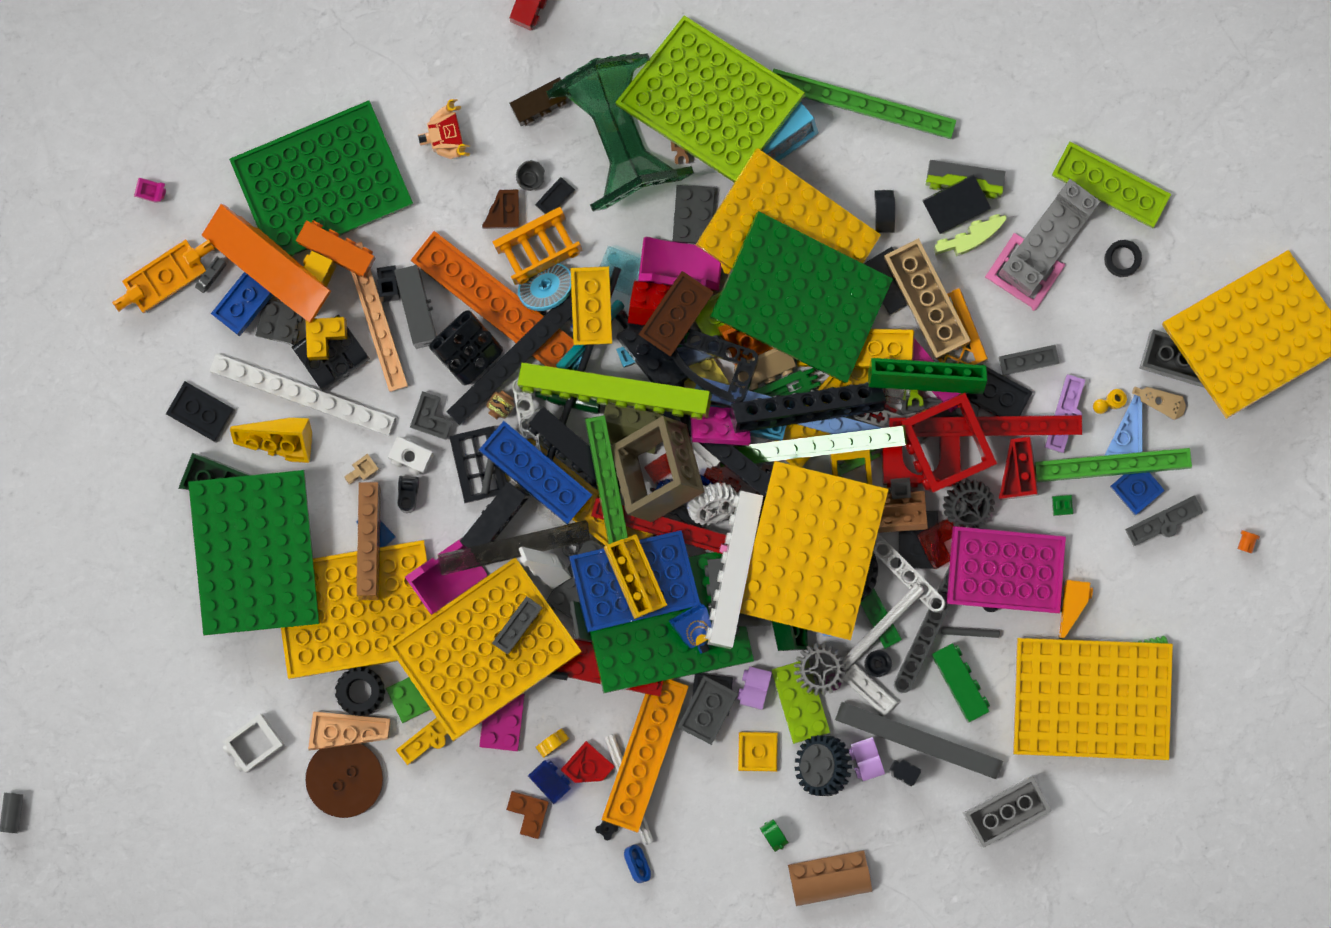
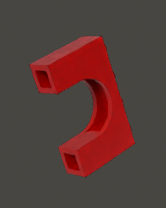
M942 436L939 438V464L933 471L935 478L938 477L941 481L961 472L960 436ZM902 446L882 448L883 485L891 488L890 479L910 478V487L918 488V484H922L921 479H923V476L914 474L907 469L903 462Z

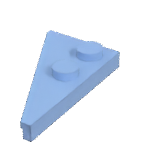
M1134 395L1104 456L1142 452V402L1140 396Z

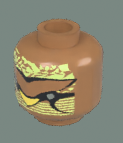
M502 390L501 392H494L486 404L490 410L488 414L497 420L499 417L507 418L515 407L514 398Z

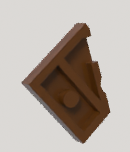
M518 189L498 191L487 218L482 224V229L519 228Z

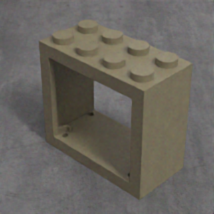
M661 416L611 446L616 475L619 479L620 491L623 495L625 510L628 515L653 522L705 492L687 424ZM663 442L673 481L648 495L638 456Z

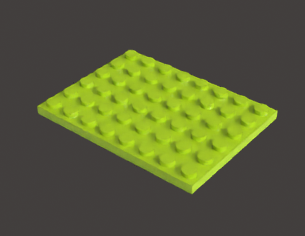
M684 15L615 103L618 107L735 183L755 149L758 148L761 151L765 149L806 95L805 92Z

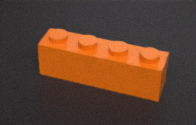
M306 220L296 239L298 244L333 260L334 263L362 278H366L376 259L372 255L373 251L366 247L360 249L355 246L357 243L348 238L343 240L339 238L340 234L331 229L326 231L322 229L323 225L314 220L310 223Z

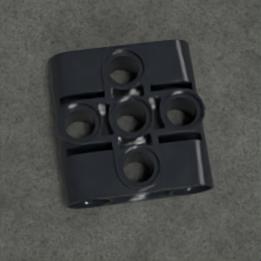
M470 310L462 312L429 345L430 350L462 385H468L473 382L503 352V347Z
M348 327L347 337L351 338V344L344 347L342 346V340H328L329 349H335L336 353L329 359L319 360L320 365L315 369L310 366L312 360L307 358L306 337L292 346V349L322 391H325L342 378L348 377L353 370L370 359ZM345 355L349 358V360L353 364V367H351L350 364L347 362V360L344 357ZM340 364L346 365V371L343 373L337 372V367ZM328 367H330L334 374L337 376L336 379L333 377Z

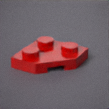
M585 741L562 767L561 771L574 783L603 781L615 766Z

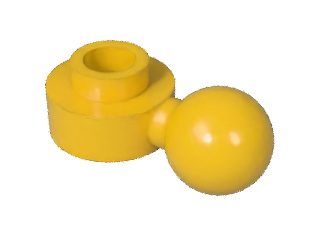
M1114 389L1107 395L1106 400L1097 399L1093 403V410L1098 414H1103L1108 410V407L1120 409L1126 404V394L1120 389ZM1116 395L1120 397L1119 402L1115 400Z

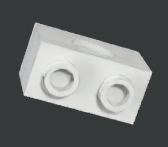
M397 436L388 458L392 460L391 464L400 468L402 465L409 467V472L419 475V473L425 474L434 453ZM409 452L415 454V459L412 462L405 460V455Z

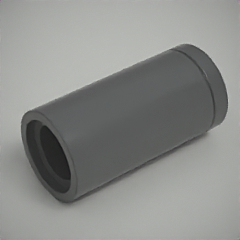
M4 792L0 832L19 833L23 794Z

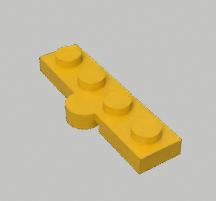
M436 717L397 748L396 751L404 762L409 765L430 747L436 749L444 747L446 744L445 735L448 733Z

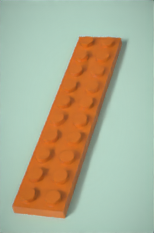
M435 231L432 232L410 260L515 343L544 317L538 311L525 307L520 301L519 296ZM559 329L532 356L544 366L557 368L556 364L574 346L573 339Z

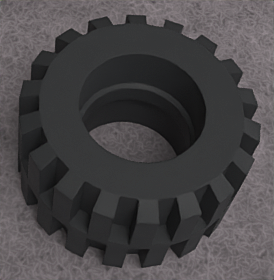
M363 667L351 668L349 671H345L341 678L339 677L337 680L335 698H337V703L349 714L357 716L372 714L376 709H379L380 704L384 701V682L373 670ZM357 680H364L371 687V696L364 703L354 702L349 695L350 686Z

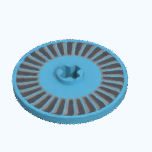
M558 263L529 278L526 283L518 287L520 301L525 307L534 311H545L560 305L571 293V272L567 267Z

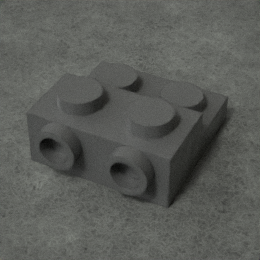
M269 300L261 310L255 336L293 345L294 341L298 340L299 330L297 328L299 322L302 323L303 317L283 302Z

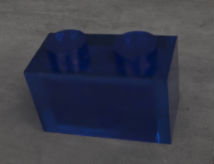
M544 760L528 777L555 804L571 789L569 786L571 782L564 774L560 776L556 772L558 767L551 760L549 762Z

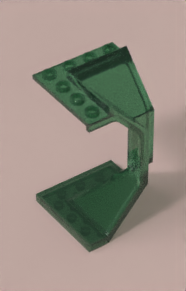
M639 52L629 55L622 54L615 57L609 56L592 59L589 63L565 76L559 82L552 85L553 88L547 91L549 99L563 96L568 97L592 117L608 156L610 166L604 196L590 204L593 212L605 210L644 187L682 181L694 174L692 166L673 169L649 153L644 148L632 115L618 107L615 103L632 82L634 71L650 61L648 53L639 54Z

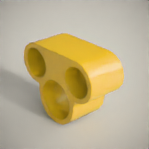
M561 728L535 748L544 758L570 738Z

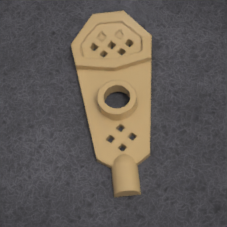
M1134 387L1132 390V394L1140 396L1141 402L1173 420L1184 414L1186 404L1183 396L1149 387L1144 389ZM1157 397L1161 398V404L1156 403Z

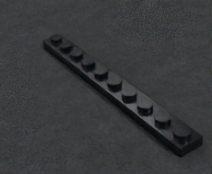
M572 293L560 305L552 308L446 411L459 425H462L521 367V363H525L572 317Z

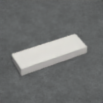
M855 663L846 672V675L841 677L884 717L897 703Z

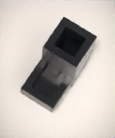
M874 190L875 231L878 233H895L894 190Z
M396 265L377 268V286L381 303L400 300V291L394 271L397 270Z

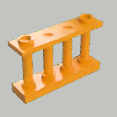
M561 207L492 241L498 254L505 253L515 272L511 276L514 285L524 284L529 278L568 258H574L583 251L579 241L573 244L562 222L566 218ZM552 226L556 227L566 248L557 253L545 233L546 229ZM535 235L539 236L549 254V257L541 261L538 260L528 241L529 238ZM517 244H522L532 263L530 267L524 270L521 269L511 250Z

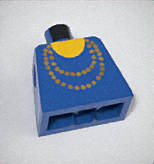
M700 603L669 620L674 630L690 649L697 646L700 653L710 650L707 642L708 639H705L707 628H711V621L709 620L707 608Z

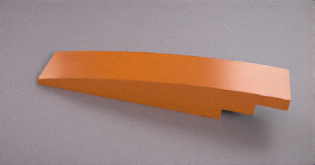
M220 204L202 236L206 240L209 239L215 248L305 320L312 323L331 290L259 228L253 227L242 216L236 215L226 205Z

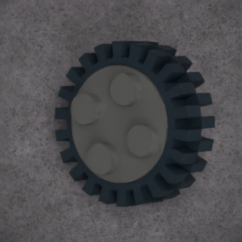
M817 735L811 736V739L805 740L806 744L802 743L800 745L802 750H798L796 753L800 758H795V763H799V766L794 768L795 771L800 772L796 775V778L802 779L799 785L805 786L803 788L804 791L815 796H833L844 789L843 785L848 784L849 781L845 777H851L852 773L847 772V770L852 769V765H848V761H852V757L846 756L850 751L848 748H844L846 744L840 742L841 739L834 736Z

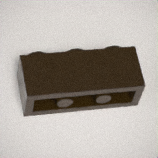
M559 77L509 104L520 126L525 125L526 127L533 124L536 118L540 116L542 118L552 114V110L568 106L571 98Z

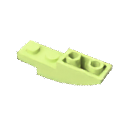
M1000 214L989 217V220L982 222V220L974 221L967 229L968 235L965 232L955 235V239L949 241L948 238L937 241V244L934 246L935 255L954 250L957 257L977 248L1000 229L1006 220V216L1000 217Z

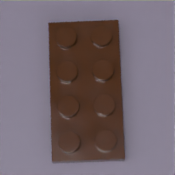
M681 271L638 335L671 357L714 292Z

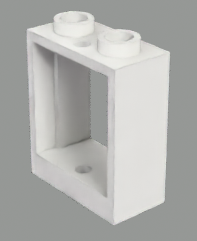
M259 714L222 741L225 744L223 746L225 752L235 758V766L240 772L244 771L245 773H248L285 746L263 714ZM255 724H258L273 746L247 765L231 742Z

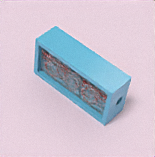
M802 102L799 103L763 150L764 153L777 162L818 134L815 119Z

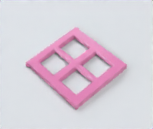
M1014 233L985 278L1035 311L1065 267V264L1056 260L1052 266L1054 269L1047 280H1041L1039 283L1042 287L1036 297L1032 299L1026 296L1016 287L996 275L1003 263L1009 260L1008 256L1016 244L1020 245L1024 240Z

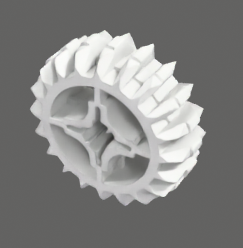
M719 482L715 484L710 483L708 486L703 485L704 493L687 503V510L691 519L695 523H700V525L706 523L708 526L711 523L716 524L724 519H729V515L734 514L735 507L732 504L737 493L730 484L726 485L725 482L721 484Z

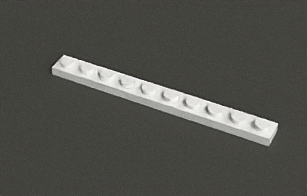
M217 353L210 368V372L387 436L390 435L396 419L395 417Z

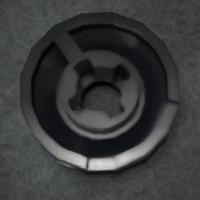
M875 650L866 656L864 667L869 675L882 677L890 671L892 660L886 652ZM876 660L881 661V667H875Z

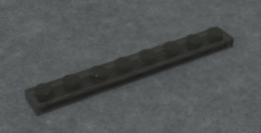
M584 520L439 554L440 573L446 575L521 557L520 547L547 551L590 541L588 522Z

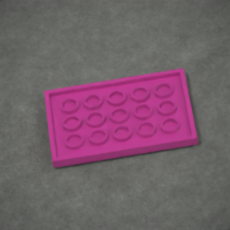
M954 526L952 530L947 604L1060 613L1066 537Z

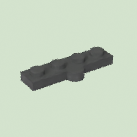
M1194 495L1125 529L1134 547L1160 533L1164 537H1172L1177 531V525L1203 513Z

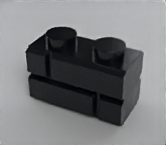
M904 759L894 760L889 769L892 777L908 786H913L921 773L920 768L911 765V763Z

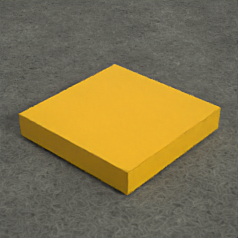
M739 732L738 771L777 772L778 733Z

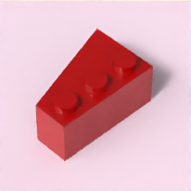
M516 0L509 17L510 22L531 31L533 26H537L540 16H538L539 11L545 8L547 0Z
M1031 437L1011 439L999 500L1038 496Z

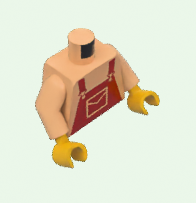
M450 99L447 105L439 109L430 118V121L427 123L429 132L418 135L420 146L431 143L434 152L448 159L470 156V153L465 152V149L470 146L463 144L456 112H453L461 109V106H454L458 99Z

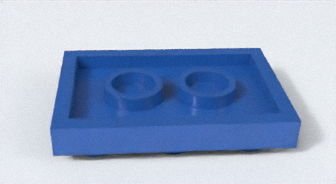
M244 272L211 314L238 336H241L273 294Z

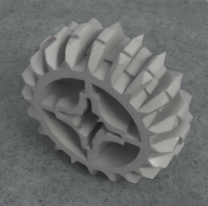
M817 643L814 644V650H812L811 646H807L809 653L802 650L800 653L804 657H796V660L801 663L794 664L795 668H799V671H795L794 675L800 674L801 676L796 679V682L798 683L803 680L804 683L800 687L803 689L808 686L807 693L814 689V695L816 696L819 690H821L822 696L826 695L825 689L829 693H833L831 686L838 689L839 685L836 681L840 683L844 681L839 675H846V672L840 671V668H845L846 664H839L844 658L839 657L837 659L836 655L839 654V651L831 653L833 646L825 650L826 644L824 643L821 645V649H819ZM814 654V666L804 669L807 659ZM821 654L828 656L834 664H825ZM818 664H820L821 667L823 666L824 668H829L821 673L822 675H819V672L816 673V671H810L817 668ZM835 670L832 681L825 685L826 673ZM806 675H815L819 685L811 683Z

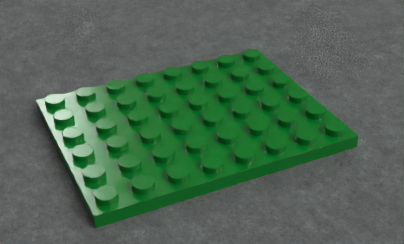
M370 100L229 159L257 227L290 256L307 250V248L296 242L306 220L310 223L314 220L323 225L322 229L326 231L331 229L341 236L414 205Z
M757 212L710 317L843 383H847L893 279L761 212Z
M305 470L188 482L203 636L320 624Z
M717 552L688 557L699 601L707 608L708 614V604L712 603L711 596L707 595L706 585L710 584L709 577L705 575V565H708L707 560L722 558V554ZM691 608L592 631L590 636L603 694L754 662L747 628L739 627L740 636L735 637L733 648L727 649L709 645L710 650L705 653H700L697 646L690 649L669 623V620Z

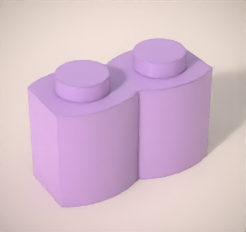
M749 666V670H744L742 681H745L744 689H739L737 697L740 700V705L759 710L763 709L772 672Z
M873 737L850 745L849 755L852 757V760L856 761L857 767L854 770L858 779L861 778L863 782L885 774Z

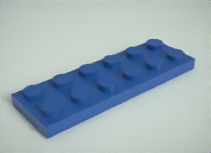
M505 421L499 425L479 449L484 456L567 525L592 497L590 492Z

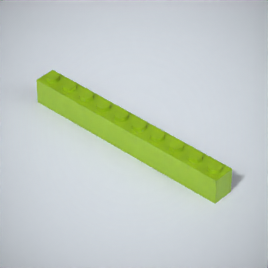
M521 363L517 383L522 392L532 394L534 391L541 392V395L544 396L557 394L563 399L576 397L582 402L595 400L601 405L615 403V406L627 408L628 405L634 406V409L646 411L647 408L653 409V412L664 414L665 411L672 412V415L683 417L686 414L698 420H702L703 417L708 418L712 399L710 391L529 363Z

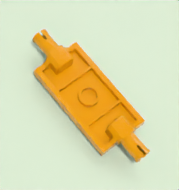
M185 239L124 279L122 282L127 289L126 294L113 301V305L120 312L131 303H136L144 314L202 276L206 269L201 263V258L215 250V248L208 239L194 249Z

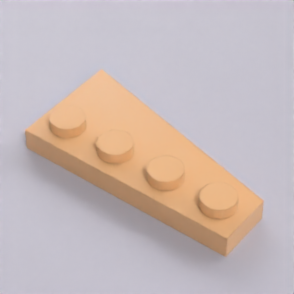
M313 712L308 750L388 740L390 719Z

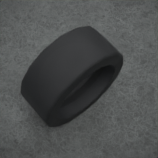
M1118 240L1107 249L1104 257L1105 266L1115 276L1128 277L1134 274L1140 267L1142 253L1134 242ZM1125 247L1132 251L1134 263L1130 268L1122 270L1113 264L1112 255L1116 249Z

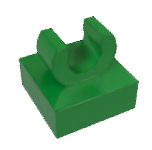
M1072 495L1052 496L1053 516L1073 515Z

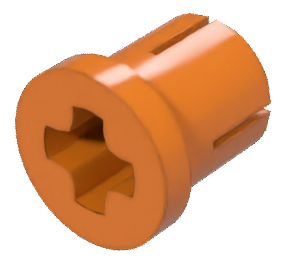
M1241 530L1240 534L1242 536L1237 549L1252 554L1257 539L1259 540L1260 536Z

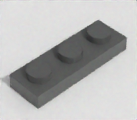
M1056 345L998 357L1003 376L1059 364Z
M526 596L492 644L509 655L543 608Z

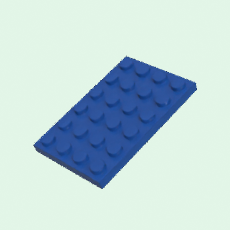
M682 530L639 540L667 606L637 619H634L604 548L569 556L587 633L692 608L700 604Z

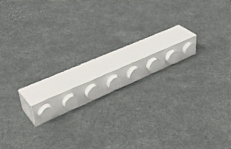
M740 491L738 495L734 496L732 506L735 507V511L729 518L731 531L730 533L727 532L725 544H728L727 551H723L721 563H724L723 570H719L717 582H720L719 590H715L713 597L716 605L715 609H711L709 620H712L711 628H707L705 639H708L709 645L727 649L733 648L763 495Z

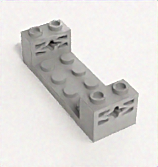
M1069 179L998 275L1029 297L1101 201Z

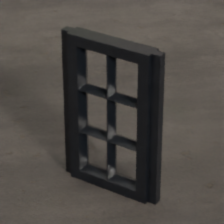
M494 426L449 436L464 503L495 497L507 483L505 472L495 464L493 474L495 475L498 489L489 490V494H473L470 479L480 477L483 485L485 472L482 470L479 456L484 455L478 452L475 437L485 435L487 440L495 431ZM472 439L475 453L464 456L461 441ZM476 457L479 473L469 475L466 460Z

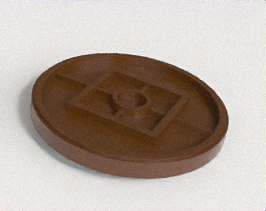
M361 743L319 749L308 764L305 777L306 788L312 802L324 813L339 818L354 817L367 811L378 799L383 786V771L376 755Z

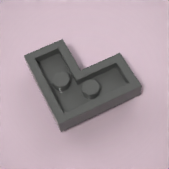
M422 391L410 428L447 440L453 422L435 416L441 398Z

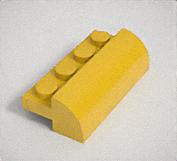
M636 534L603 547L634 619L667 606Z

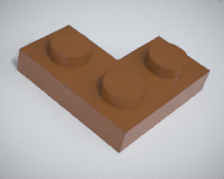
M511 791L506 810L525 815L520 831L521 835L539 839L549 801Z

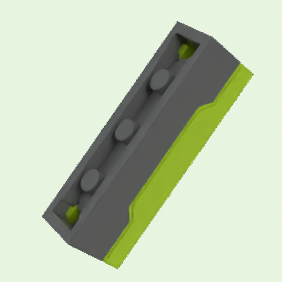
M930 160L925 185L933 190H941V188H947L974 174L986 197L997 199L1003 193L1006 171Z

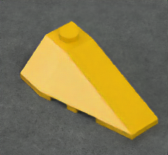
M284 418L230 427L233 444L252 450L261 449L267 451L268 455L271 456L277 454L285 457V460L290 462L309 463L312 429L308 418Z

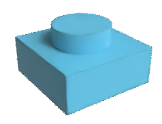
M624 347L616 349L623 368L636 363Z

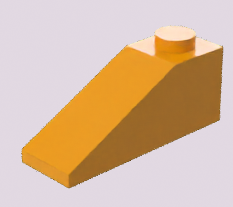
M1065 581L1059 638L1063 639L1066 637L1087 605L1088 600L1092 599L1093 588L1090 587L1089 582Z

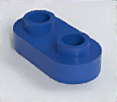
M638 845L627 847L624 850V858L633 880L637 883L648 881L651 877V871L642 849Z

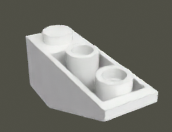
M525 547L519 548L521 557H519L520 561L525 567L529 566L534 576L538 575L543 585L547 584L553 590L571 578L566 564L557 555Z

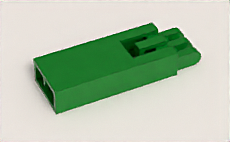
M811 368L804 372L801 370L752 392L770 397L776 395L785 396L792 393L810 392V390L822 384L820 381L813 384L812 381L819 377L817 374L809 376V374L816 371L815 368ZM798 380L799 383L792 385L795 391L789 393L786 385Z

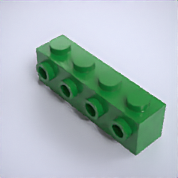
M951 643L932 653L931 656L967 723L990 712L988 709L990 704L985 696L982 697L979 690H981V687L976 679L972 680L969 674L972 671L968 663H963L960 658L963 655L958 645L954 646Z

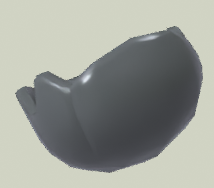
M533 160L523 162L516 171V181L519 187L527 191L538 189L544 182L545 170L542 165Z

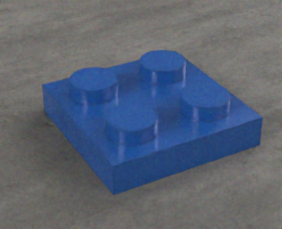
M1150 472L1125 474L1110 486L1134 515H1137L1165 491Z

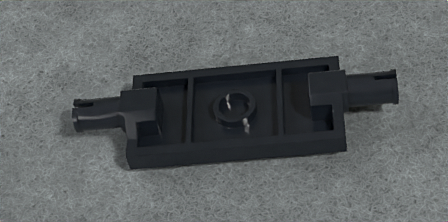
M625 311L621 312L622 315L620 313L617 314L615 319L625 330L618 333L616 338L648 379L653 383L685 387L684 382L688 377L680 370L672 356L670 357L638 335L645 325L628 323V315Z

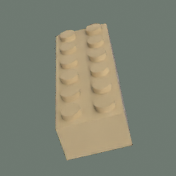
M919 238L884 255V259L935 360L970 344L971 340Z

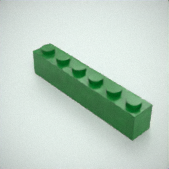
M871 358L868 369V387L983 394L987 383L986 365Z

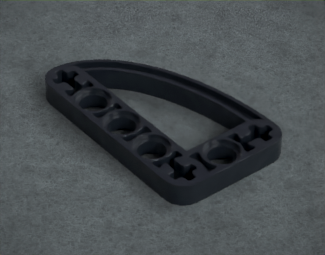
M689 329L687 342L685 343L683 338L679 345L738 365L728 392L712 385L693 372L681 359L676 348L671 356L680 370L699 387L710 391L711 394L731 403L744 401L759 362L757 353L752 349ZM695 335L701 338L700 344L696 346L690 342L691 338ZM713 341L719 344L718 350L714 352L708 349L709 344ZM729 348L737 350L735 357L730 358L727 356L726 352ZM741 350L743 351L742 354L744 356L749 357L750 354H752L755 360L750 361V363H747V360L741 357V361H738L741 355ZM741 372H747L749 375L748 379L744 382L738 380V375ZM735 383L741 386H745V389H743L742 387L740 388L739 393L742 396L737 397V399H734V396L732 395V393H736L738 389V386L735 385Z

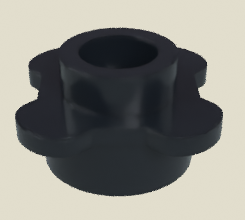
M602 821L599 826H596L595 831L604 836V839L608 841L612 838V834L618 831V826Z

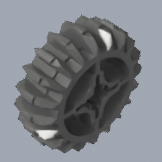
M966 478L965 483L959 481L958 486L952 484V491L947 490L949 496L944 497L946 502L943 504L944 514L948 517L949 522H953L955 527L967 526L972 528L975 525L979 528L980 522L985 524L986 521L984 519L991 518L989 512L994 511L992 507L995 504V501L992 499L994 495L990 492V488L985 486L982 481L978 483L976 479H973L971 482ZM965 500H966L968 503H970L973 508H971L969 505H967V503L965 502Z

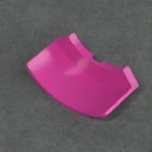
M644 237L638 281L672 286L681 271H683L711 291H719L722 267L718 260L696 246V244Z
M462 538L437 554L439 556L437 560L432 558L405 576L431 615L488 575L474 553L460 542Z

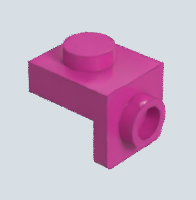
M138 178L134 197L154 203L160 202L165 197V183Z

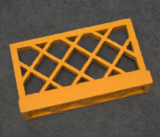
M958 288L947 293L948 297H951L953 307L956 309L957 315L971 340L969 344L971 350L966 345L962 347L963 350L959 359L948 354L944 360L942 358L938 359L939 362L945 363L948 357L958 361L957 364L961 362L963 364L976 365L988 361L961 289ZM965 350L973 353L975 361L966 363L961 360Z

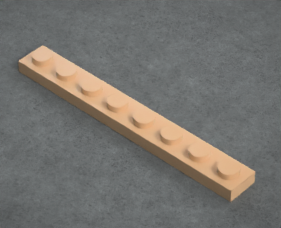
M359 242L355 245L360 249L363 248L362 242ZM371 269L365 279L351 272L389 392L408 387Z

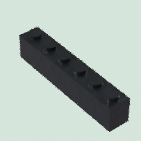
M540 405L525 422L529 426L527 430L534 436L540 435L543 438L542 443L551 449L553 446L558 451L556 454L564 461L568 459L575 471L578 473L582 471L587 475L585 479L593 486L597 484L590 446L544 406ZM617 477V483H618V488H619V493H620V492H621V491H620V488H621V487H620L619 479H618V477Z

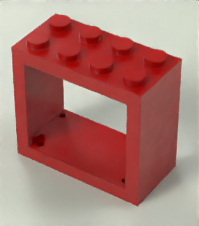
M960 393L898 421L899 426L905 425L908 442L905 447L909 455L913 454L916 460L913 462L917 472H921L923 479H921L922 485L929 492L934 493L997 464L966 393ZM957 405L980 452L982 462L940 481L938 477H934L913 428H916V423Z

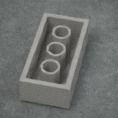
M1030 776L963 812V815L978 843L984 848L1049 813L1051 809L1033 776Z

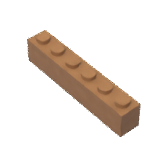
M359 482L357 597L359 600H379L381 487L378 482Z

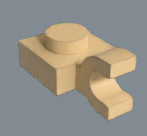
M366 454L352 464L355 470L344 477L350 485L358 477H361L364 481L379 469L371 457Z

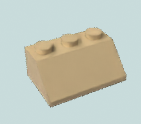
M776 349L758 355L759 362L749 391L758 389V385L763 382L767 385L776 381L775 377L781 374L783 377L792 374L793 369L796 368L793 357ZM751 358L747 360V363H750V361H754L755 359ZM739 373L738 380L741 382L746 381L749 377L748 373Z

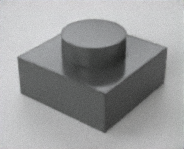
M910 478L890 479L892 499L911 498Z

